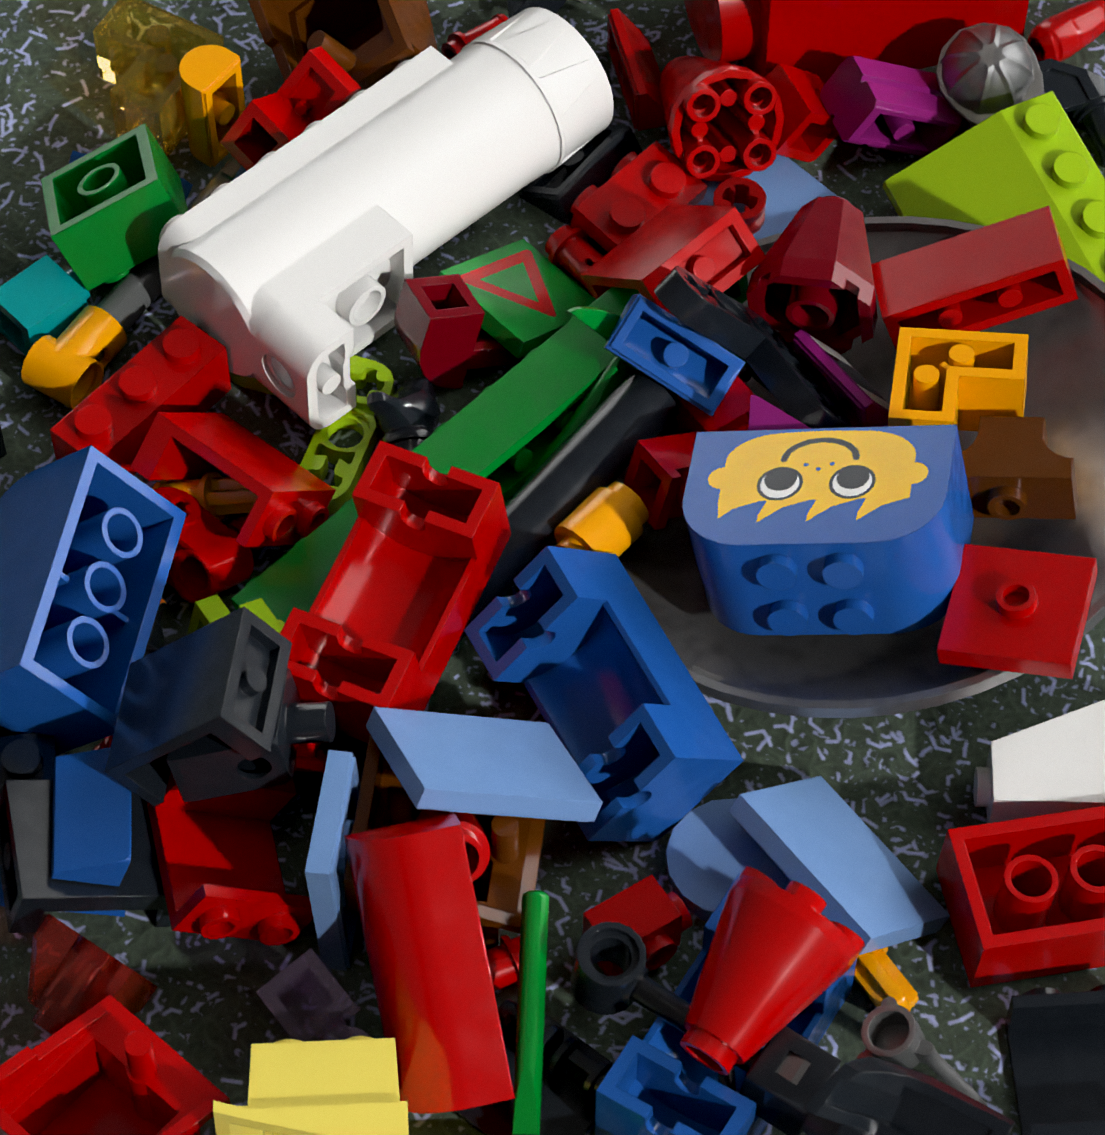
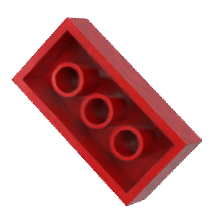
M1105 806L947 830L936 866V872L971 988L1105 966Z

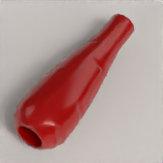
M1091 0L1070 7L1045 18L1033 27L1029 33L1028 44L1035 53L1038 62L1049 58L1060 62L1067 60L1105 32V0Z

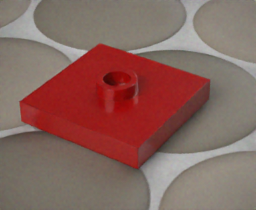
M965 544L960 573L953 586L937 646L939 663L1073 679L1098 574L1097 559Z

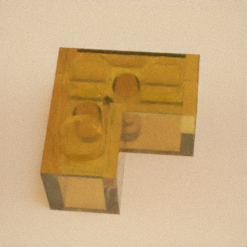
M118 0L93 30L100 78L115 84L109 93L116 138L146 123L168 158L187 134L179 72L180 62L186 53L202 45H219L224 47V39L222 35L143 0Z

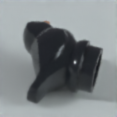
M416 377L405 381L393 396L384 392H373L367 396V406L375 413L376 426L384 435L381 441L412 451L427 439L438 426L441 412L436 401L433 385L426 377Z

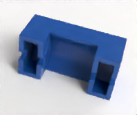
M546 546L513 579L521 591L510 597L496 596L464 631L494 681L524 684L546 723H549L602 800L603 804L594 822H577L587 841L654 842L662 838L744 760L617 555Z
M740 874L737 875L705 924L702 950L674 991L676 995L691 1003L729 890ZM857 958L850 969L786 1026L818 1045L852 990ZM657 1017L643 1040L632 1035L596 1090L595 1135H762L768 1123L755 1115L757 1103L739 1094L747 1072L735 1065L736 1091L719 1083L717 1072L698 1062L681 1047L680 1041L685 1033Z

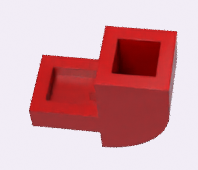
M322 46L309 49L276 93L254 99L249 103L220 141V144L247 171L255 166L265 154L277 151L302 134L311 123L324 119L346 104L362 88Z

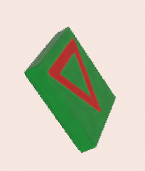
M525 239L444 269L439 273V276L459 274L485 312L481 328L517 359L526 356L531 350L539 347L565 326L574 316L567 310L573 307H588L596 300Z

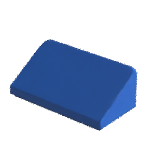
M639 293L632 295L604 346L606 350L709 416L714 414L745 364L743 360L690 328Z
M110 748L55 757L53 762L52 879L120 886L130 865L131 790L105 773Z

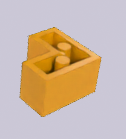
M900 327L888 426L957 424L958 430L978 432L980 416L1024 417L1029 334Z

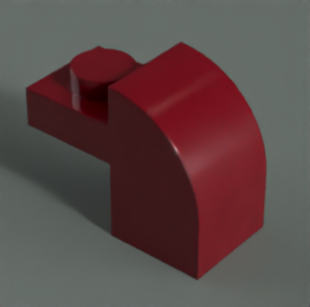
M459 274L404 279L395 310V328L420 370L431 383L443 388L459 389L462 388L467 370L518 364L523 358L517 359L481 328L485 312Z

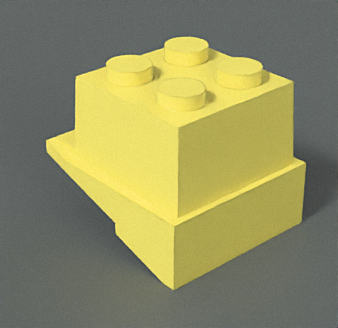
M354 1036L346 1040L303 1042L297 1039H282L274 1043L251 1044L248 1105L236 1106L213 1101L216 1135H409L408 1102L400 1101L395 1038L374 1039L368 1036Z

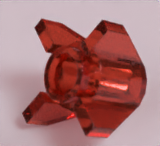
M50 914L47 915L33 936L27 1001L38 1008L31 1020L52 1035L110 994L132 1014H135L144 1008L157 988L152 982Z

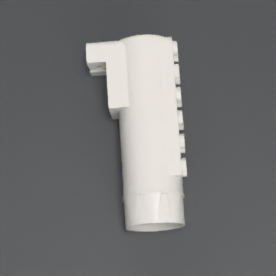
M530 7L472 40L450 60L430 46L411 60L402 61L386 77L368 89L355 93L346 104L324 119L311 123L302 134L277 151L265 154L255 166L230 183L218 186L208 198L186 213L171 218L160 232V242L158 245L161 288L164 299L175 307L179 317L182 315L226 347L230 372L244 377H255L313 429L328 427L356 407V383L351 380L350 358L395 326L394 316L404 279L413 278V266L527 184L543 174L550 173L558 168L609 126L614 111L613 95L609 80L598 57L581 34L562 17L544 8Z

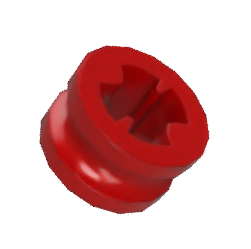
M735 177L727 179L717 186L714 191L713 206H734V203L748 205L744 206V212L739 213L751 233L755 234L764 224L767 196L764 189L757 182L748 178Z

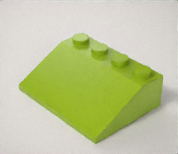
M1053 91L1000 110L888 178L883 183L882 187L898 216L949 219L988 226L1049 206L1067 258L1084 267L1105 283V178Z

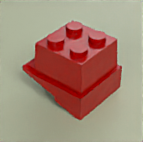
M111 994L33 1049L27 1046L0 1065V1135H200V1128L214 1117L213 1101L230 1104L229 1097Z

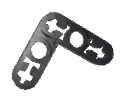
M675 266L654 289L661 303L681 322L745 359L788 415L811 429L852 427L845 414L786 340L769 322L756 312L679 266Z

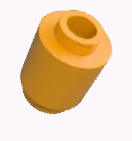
M612 482L607 488L598 487L554 529V536L558 543L555 547L613 553L619 557L643 534L642 525L649 519L648 509L641 498L623 483Z

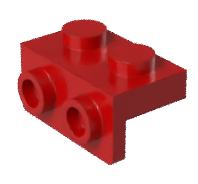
M656 140L639 155L634 151L627 154L612 171L611 178L600 188H597L595 185L586 188L571 206L570 211L573 213V218L570 226L572 228H582L604 250L610 252L670 204L697 205L704 199L708 186L702 180L692 176L684 165Z

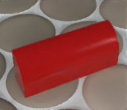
M453 812L344 835L384 1038H395L400 1101L408 1102V1112L444 1113L515 1099L462 825Z

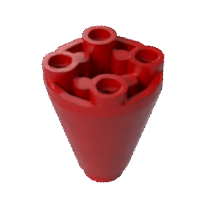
M687 55L677 57L665 66L661 74L659 87L671 148L692 176L706 181L724 182L727 179L750 175L754 171L766 170L772 165L777 155L776 146L780 142L784 114L781 98L773 85L765 77L747 67L699 56Z
M746 866L729 890L683 1023L687 1032L680 1041L681 1047L709 1069L722 1075H728L735 1063L744 1064L850 969L865 946L863 939L848 927L838 922L830 921L821 913L827 904L820 895L809 887L797 881H790L784 890L764 873Z

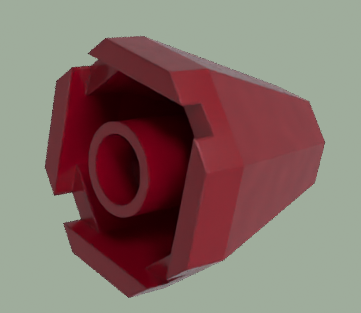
M838 196L817 197L803 205L767 252L766 258L758 264L751 274L747 290L748 308L763 317L778 330L793 350H795L793 342L794 333L801 329L833 348L840 355L851 350L853 339L861 336L862 343L874 337L878 313L863 212L846 199Z

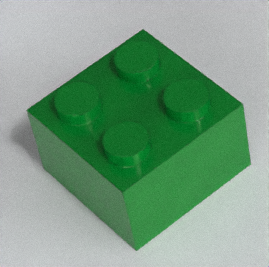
M146 123L41 179L50 236L87 291L102 283L109 284L122 279L131 271L132 267L156 254L158 255L159 236L164 225L174 216L183 215L188 211L180 176Z

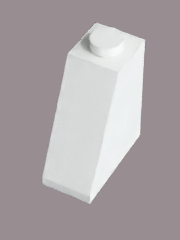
M1105 700L991 741L986 767H976L974 773L975 807H986L987 823L1105 806Z

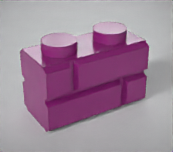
M847 56L821 88L819 95L828 115L834 117L833 124L843 142L858 145L867 144L869 147L925 157L943 146L961 126L960 123L962 121V116L954 111L941 95L936 73L860 56Z

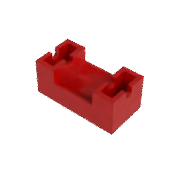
M381 440L352 493L358 517L309 612L293 607L280 632L282 636L292 642L287 667L291 670L302 702L331 701L335 711L336 732L365 743L369 742L371 735L366 728V724L373 707L415 711L425 710L511 536L500 483L451 466L447 475L442 474L430 466L428 457Z

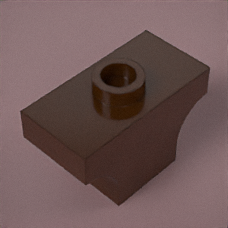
M980 416L978 434L975 441L962 451L974 517L999 518L1002 520H1016L1019 518L1076 519L1078 495L1074 458L1058 455L1048 447L1045 417Z

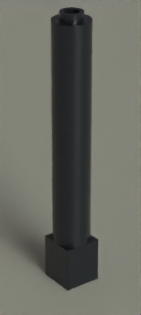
M633 370L505 502L511 536L466 627L496 596L504 597L516 584L513 579L546 546H553L557 542L554 536V529L598 487L607 488L624 472L630 464L637 440L656 438L679 414L678 406L674 401L678 395L639 370ZM463 631L457 645L466 637L465 631Z

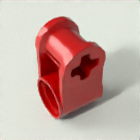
M173 487L153 489L187 513L166 581L183 599L190 603H195V601L219 594L249 579L253 572V555L250 547H244L235 541L239 533L228 528L187 492Z

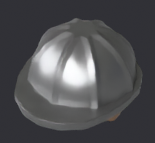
M984 22L958 30L941 48L935 74L940 93L954 111L975 126L1000 110L1045 94L1043 74L1035 53L1026 39L1010 27Z

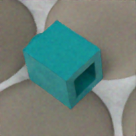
M46 254L0 286V332L26 356L33 344L41 337L51 335L58 338L76 316L88 306L87 300L90 299V292L86 290L74 270L67 269L64 271Z

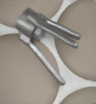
M893 997L884 998L881 1006L871 1011L865 1018L861 1029V1036L867 1049L861 1052L857 1059L875 1057L909 1069L914 1068L919 1062L927 1064L948 1086L988 1106L979 1094L937 1053L933 1044L925 1040V1036L908 1009L898 1005Z

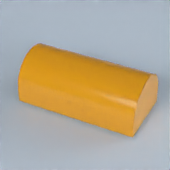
M202 45L184 55L179 65L190 151L201 162L209 167L212 165L215 167L229 153L220 144V141L245 110L240 56L219 45Z

